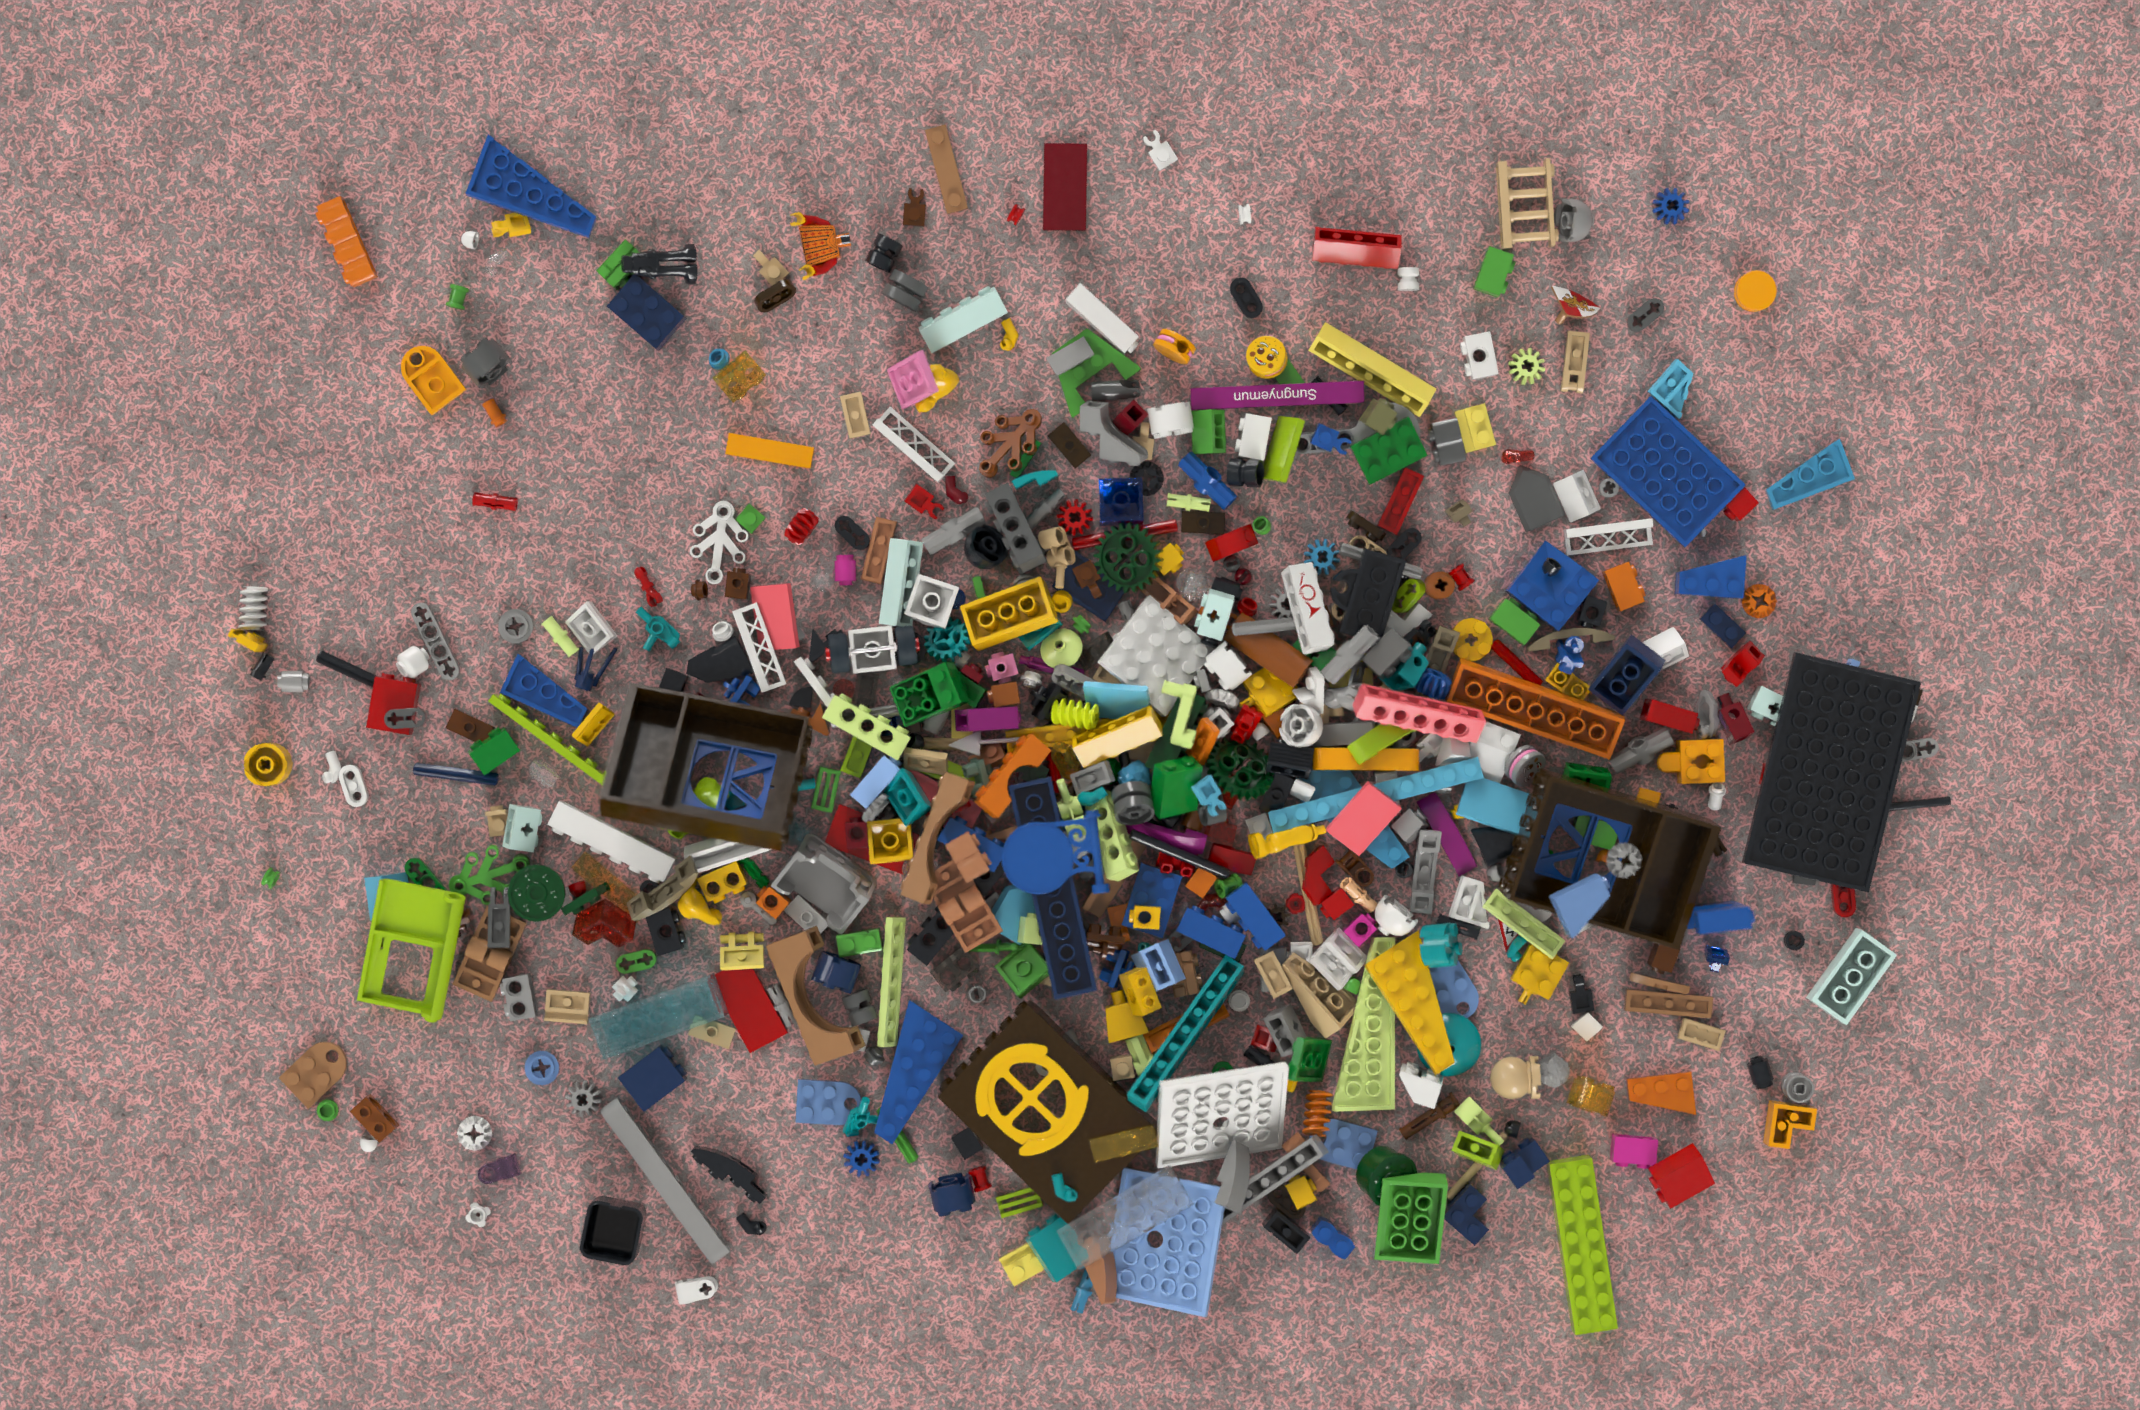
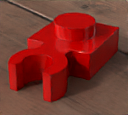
M917 483L904 499V502L921 514L925 509L928 510L929 516L933 519L938 518L933 514L935 507L944 510L942 504L931 502L934 495Z

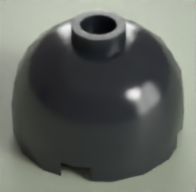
M989 525L976 527L965 539L964 553L967 560L979 569H992L1000 565L1008 555V550L1002 541L1004 536L997 529Z

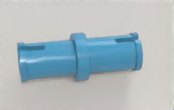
M1084 1268L1079 1286H1076L1075 1291L1077 1292L1070 1307L1072 1311L1076 1310L1077 1313L1081 1314L1084 1312L1088 1297L1092 1295L1091 1288L1093 1286L1086 1268Z

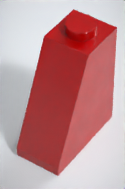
M1645 699L1639 718L1643 721L1688 734H1693V730H1697L1700 722L1696 712L1653 699Z

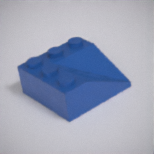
M1545 540L1505 592L1554 631H1560L1598 583L1599 579ZM1548 557L1558 561L1562 567L1555 576L1549 577L1548 572L1544 574L1542 571L1543 563Z

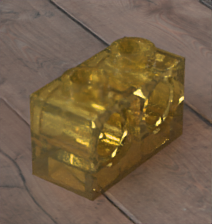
M745 350L713 377V380L734 403L736 400L742 399L750 388L760 384L766 374ZM748 368H753L751 373L745 374ZM731 382H736L733 388H728Z

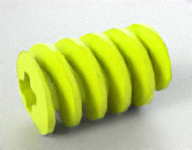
M1065 698L1061 699L1060 704L1058 700L1054 701L1051 711V721L1053 724L1069 725L1070 727L1077 726L1079 729L1085 728L1086 730L1096 728L1099 720V704L1095 703L1091 709V703L1089 702L1083 708L1082 701H1078L1076 706L1075 701L1072 699L1068 705Z

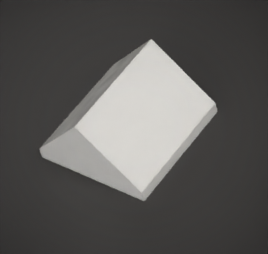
M918 574L904 615L924 625L946 628L959 587Z
M590 601L584 603L565 621L588 653L591 648L594 649L593 655L617 637V634Z

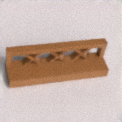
M1132 840L1131 846L1138 860L1147 846ZM1104 872L1105 884L1109 883L1110 892L1093 894L1091 891L1082 908L1100 918L1125 879L1121 881L1106 879Z

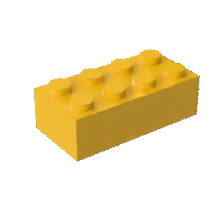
M1041 576L960 606L972 646L978 651L1059 622L1047 583Z

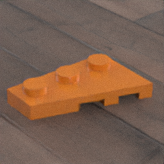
M1691 1071L1626 1079L1629 1101L1696 1115Z

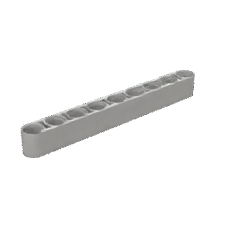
M619 1097L615 1098L600 1109L602 1116L706 1258L712 1264L716 1263L731 1252L728 1244H724V1239L717 1229L710 1225L712 1222L703 1210H699V1205L690 1192L687 1193L685 1191L686 1187L678 1176H674L672 1173L673 1169L665 1158L662 1159L660 1157L661 1153L654 1143L647 1139L648 1135L640 1124L635 1123L632 1113L626 1106L622 1105L623 1101Z

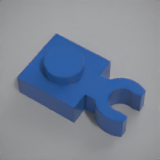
M1318 423L1310 443L1331 452L1334 446L1337 452L1346 455L1347 452L1341 449V444L1343 442L1351 444V441L1344 437L1338 439V431Z

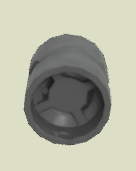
M868 988L841 998L845 1009L850 1011L848 1018L852 1027L878 1017L874 1005H870L872 999Z

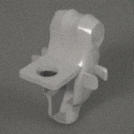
M1360 661L1352 668L1348 686L1326 689L1324 691V704L1333 709L1344 707L1354 711L1352 704L1362 684L1366 664Z

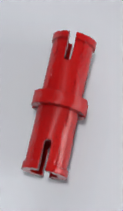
M474 492L472 505L489 507L492 510L506 509L516 511L518 498L499 496L498 493H493L492 495Z

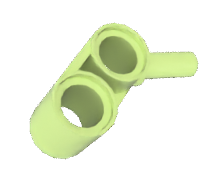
M1064 779L1057 780L1056 783L1062 797L1061 801L1057 802L1063 821L1083 819L1084 813L1078 801V796L1073 797L1070 795ZM1081 825L1065 826L1068 836L1069 832L1075 828L1082 831V836L1086 835V830ZM1078 833L1073 834V839L1078 838Z
M1470 1096L1454 1110L1477 1135L1480 1132H1484L1499 1146L1504 1142L1489 1126L1493 1119Z

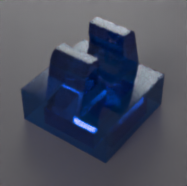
M1706 946L1704 954L1706 961L1709 962L1710 971L1719 973L1721 965L1728 966L1730 956L1728 950Z

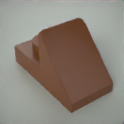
M822 703L819 704L813 717L809 716L811 712L802 707H799L798 710L792 709L791 714L809 717V725L813 726L814 730L829 736L830 730L827 720L822 718L825 713Z

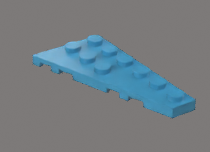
M1312 766L1309 779L1298 778L1315 787L1310 801L1361 788V785L1350 770H1313ZM1335 817L1326 820L1331 823ZM1388 825L1366 848L1368 852L1391 869L1410 857Z

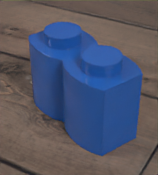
M1319 1216L1310 1228L1318 1242L1329 1246L1331 1251L1342 1259H1346L1355 1248L1352 1239L1345 1232L1336 1230L1334 1224L1324 1217Z

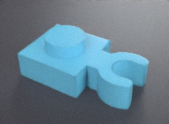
M1211 775L1205 776L1191 787L1200 804L1204 806L1208 804L1207 810L1211 816L1218 815L1215 811L1216 805L1220 810L1226 809L1225 803L1217 798L1222 793Z

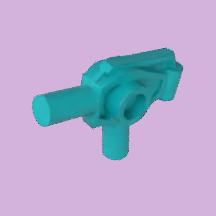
M642 607L635 612L647 623L645 630L650 633L643 649L650 652L657 638L663 640L672 649L681 642L679 640L680 633L662 616L652 617Z
M863 1097L859 1107H855L850 1111L843 1128V1133L847 1137L858 1136L859 1130L865 1127L867 1123L877 1124L878 1116L870 1115V1111L867 1109L870 1103L868 1097Z

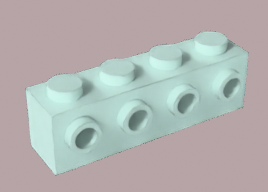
M989 286L978 291V296L972 299L971 297L964 298L959 302V306L953 309L948 307L942 310L937 318L929 317L921 322L922 326L918 327L931 353L1008 313L995 287L991 289Z
M890 538L879 624L899 627L912 626L913 619L904 615L917 575L920 572L923 542Z

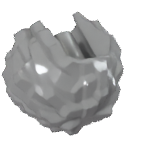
M1556 1053L1543 1058V1060L1537 1063L1540 1064L1542 1084L1556 1088L1568 1081L1570 1075L1568 1062L1560 1058Z

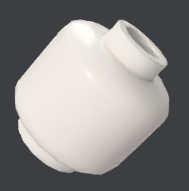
M411 646L398 655L396 667L404 677L415 678L428 669L429 655L423 648L419 649L416 646Z

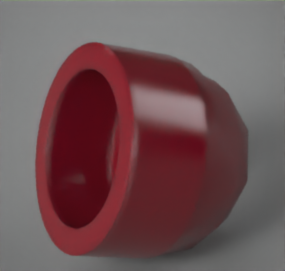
M1240 568L1235 572L1234 579L1241 585H1246L1250 583L1252 574L1248 569ZM1244 572H1247L1248 575L1242 582L1238 580Z

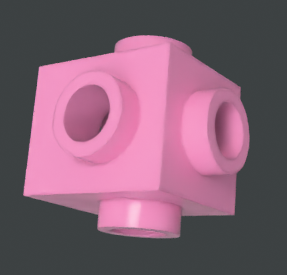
M1004 652L992 654V659L988 660L989 665H985L988 678L992 677L993 681L998 680L999 684L1012 681L1010 676L1019 674L1013 653L1004 655ZM1000 663L1005 665V670L1003 672H1000L997 669V666Z

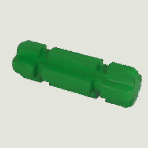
M747 857L738 860L740 864L744 865L743 868L751 878L757 881L756 884L761 889L769 884V879L762 875L763 872L752 859L750 860Z

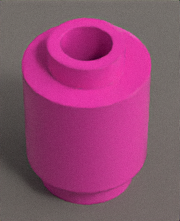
M836 555L834 571L835 581H839V586L852 585V581H856V560H854V555Z

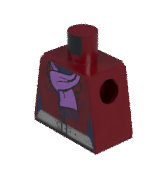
M1729 693L1717 697L1721 709L1718 711V717L1729 746L1749 738L1755 731L1741 702L1733 703ZM1729 713L1734 714V715H1735V719H1732V718L1729 716Z

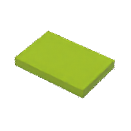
M1278 416L1264 462V479L1283 483L1287 482L1305 420Z

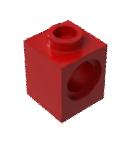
M1744 487L1724 507L1723 513L1731 521L1734 519L1735 521H1741L1759 502Z
M1338 887L1321 902L1322 907L1319 909L1326 918L1331 917L1335 920L1353 907L1354 903L1345 891Z

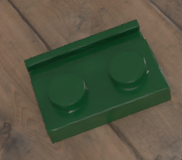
M606 881L565 905L561 910L564 915L571 912L576 915L585 909L584 905L589 902L593 905L602 899L601 894L611 888Z

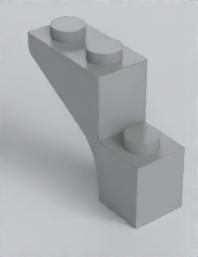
M1088 400L1080 406V431L1088 432L1089 435H1100L1099 459H1106L1109 463L1121 461L1127 462V465L1137 466L1148 458V452L1144 447L1114 426L1109 415V403Z

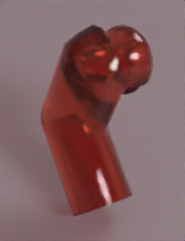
M1506 449L1502 452L1501 461L1504 464L1531 461L1535 455L1533 450Z
M1217 893L1206 894L1197 904V907L1205 910V913L1209 907L1223 908L1222 906L1225 905L1226 899L1220 898Z

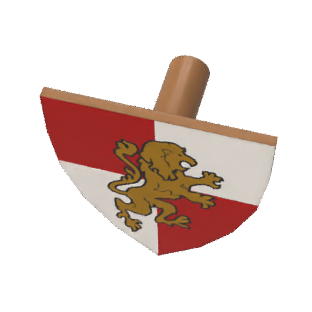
M1551 286L1562 309L1555 319L1560 325L1564 323L1567 316L1589 318L1600 309L1592 301L1574 291Z

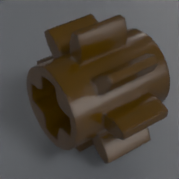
M1274 903L1272 910L1268 907L1266 908L1273 918V913L1281 912L1282 920H1276L1280 928V925L1283 923L1289 925L1285 918L1290 917L1291 913L1284 912L1286 905L1280 908L1277 907V903Z

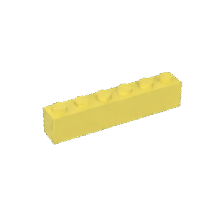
M1326 322L1308 350L1356 380L1364 381L1366 386L1391 401L1406 407L1418 417L1422 415L1436 391L1435 387Z

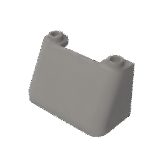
M807 834L773 880L771 887L779 894L789 895L792 891H795L828 914L826 921L829 928L842 935L869 901L877 881L871 873L813 834Z

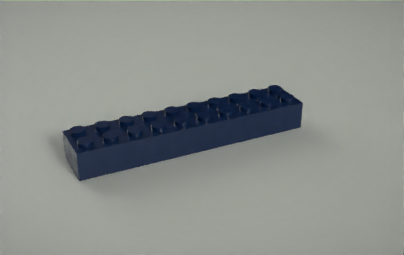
M1051 777L1008 786L1017 828L1032 822L1049 823L1060 821ZM1070 876L1054 891L1044 894H1032L1054 1000L1097 991L1073 876Z

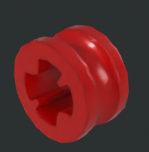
M1015 204L1007 221H1013L1016 226L1023 216L1025 208L1020 209L1018 204Z

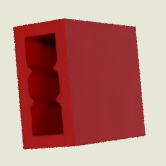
M382 673L381 677L375 676L366 728L412 735L414 728H389L385 724L384 716L392 709L417 708L421 684L416 683V679L410 677H403V680L394 679L395 675ZM416 712L414 716H408V720H415ZM393 713V717H390V721H393L394 725H396L397 721H404V717H398L396 713Z
M1693 1143L1648 1168L1651 1177L1648 1179L1654 1189L1658 1188V1191L1655 1192L1661 1203L1666 1202L1670 1209L1715 1184L1701 1153Z

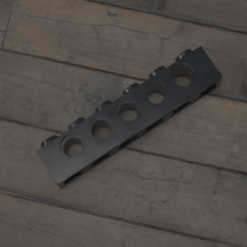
M1002 859L995 872L990 871L991 874L988 878L984 879L978 876L973 879L983 897L1004 874ZM938 906L934 909L937 911L934 917L931 919L928 916L922 923L921 927L923 930L920 934L914 933L907 941L910 945L907 950L926 966L954 934L950 926L940 928L937 925V919L943 917ZM927 933H931L935 937V942L931 945L923 941V936Z

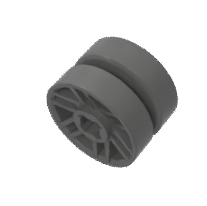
M894 269L889 279L896 285L886 283L881 293L894 302L916 312L921 301L914 297V295L924 298L929 287L915 278Z
M1131 781L1120 784L1112 790L1111 795L1115 819L1120 824H1142L1154 816L1151 788L1148 784L1140 781Z

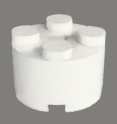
M1190 402L1163 405L1160 408L1153 407L1147 409L1151 435L1154 436V439L1171 436L1172 432H1174L1175 436L1193 432L1194 423Z
M1224 641L1205 657L1207 661L1204 665L1212 674L1216 672L1220 677L1218 682L1227 691L1229 688L1234 690L1253 673L1251 670L1248 672L1245 670L1247 664L1233 647L1228 649L1226 647L1228 642Z

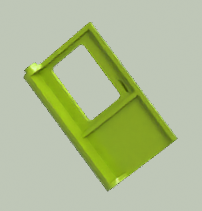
M380 879L357 1001L420 1013L427 1022L434 1023L437 1020H441L466 899L465 896L451 891L403 881ZM392 940L427 946L433 949L423 1001L387 995L382 992Z

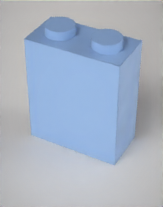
M884 755L853 790L850 796L865 809H868L875 799L884 792L898 771L902 769L901 765L903 763L891 756Z

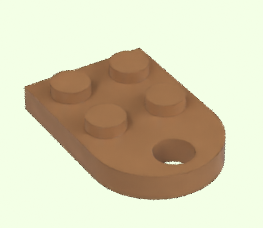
M317 1043L292 1064L279 1079L309 1109L343 1077L347 1069L346 1054L335 1043ZM330 1050H335L338 1053L339 1058L336 1062H331L328 1059L327 1054Z

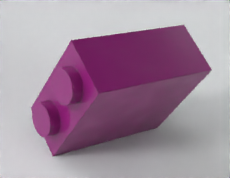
M1018 707L955 710L956 731L1019 728L1021 722V714L1018 711Z

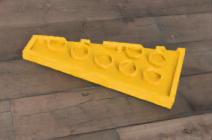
M1418 930L1364 966L1434 1074L1437 1075L1454 1064L1455 1061L1428 966L1424 965L1421 958L1420 944H1422Z

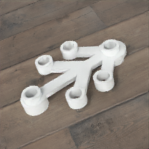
M727 501L716 503L713 507V515L701 524H696L693 527L694 535L701 537L705 535L706 529L718 522L717 531L700 544L690 548L691 556L699 558L706 549L715 543L712 567L706 571L705 575L706 580L711 584H719L723 580L724 575L720 567L724 545L733 556L735 563L742 564L746 560L745 553L739 551L725 532L726 524H728L736 533L737 541L744 543L749 539L748 532L743 530L733 517L735 513L733 505ZM726 508L728 510L727 515L722 516L720 509ZM702 526L703 533L697 534L695 531L696 527ZM740 532H744L746 534V538L744 540H740L738 538ZM695 547H698L701 551L697 556L693 554ZM738 553L743 555V560L740 562L735 559ZM713 572H717L719 574V578L717 580H713L711 578V574Z

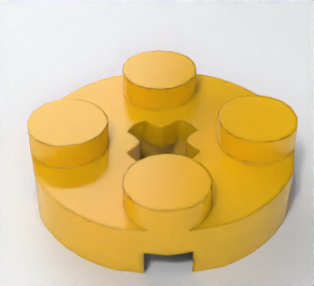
M1467 618L1459 621L1452 630L1460 632L1453 651L1457 657L1469 661H1477L1490 652L1493 636L1485 622L1475 618ZM1470 633H1472L1473 637L1477 638L1473 646L1465 642Z

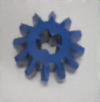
M1669 188L1664 189V194L1661 192L1657 194L1659 200H1653L1652 204L1658 206L1652 212H1660L1656 219L1659 221L1665 217V225L1670 222V218L1673 225L1677 224L1678 219L1681 221L1685 219L1683 213L1689 212V209L1684 207V205L1689 203V200L1683 201L1681 198L1685 196V193L1682 192L1678 196L1677 188H1674L1672 193ZM1673 202L1675 204V206L1673 207L1675 208V210L1671 209L1669 211L1667 209V206H1669V204Z
M1426 668L1415 688L1418 692L1430 698L1432 697L1436 700L1445 699L1451 689L1452 680L1443 672Z
M857 1140L854 1141L855 1148L848 1145L847 1150L850 1153H844L843 1156L846 1159H850L844 1163L845 1166L852 1165L849 1173H853L855 1169L858 1170L857 1177L861 1176L862 1171H864L866 1176H869V1169L875 1172L877 1168L874 1164L880 1163V1159L874 1158L879 1155V1150L871 1151L875 1146L873 1143L867 1148V1140H863L862 1146H860ZM860 1154H865L864 1158L867 1157V1160H864L863 1163H859V1159H856Z

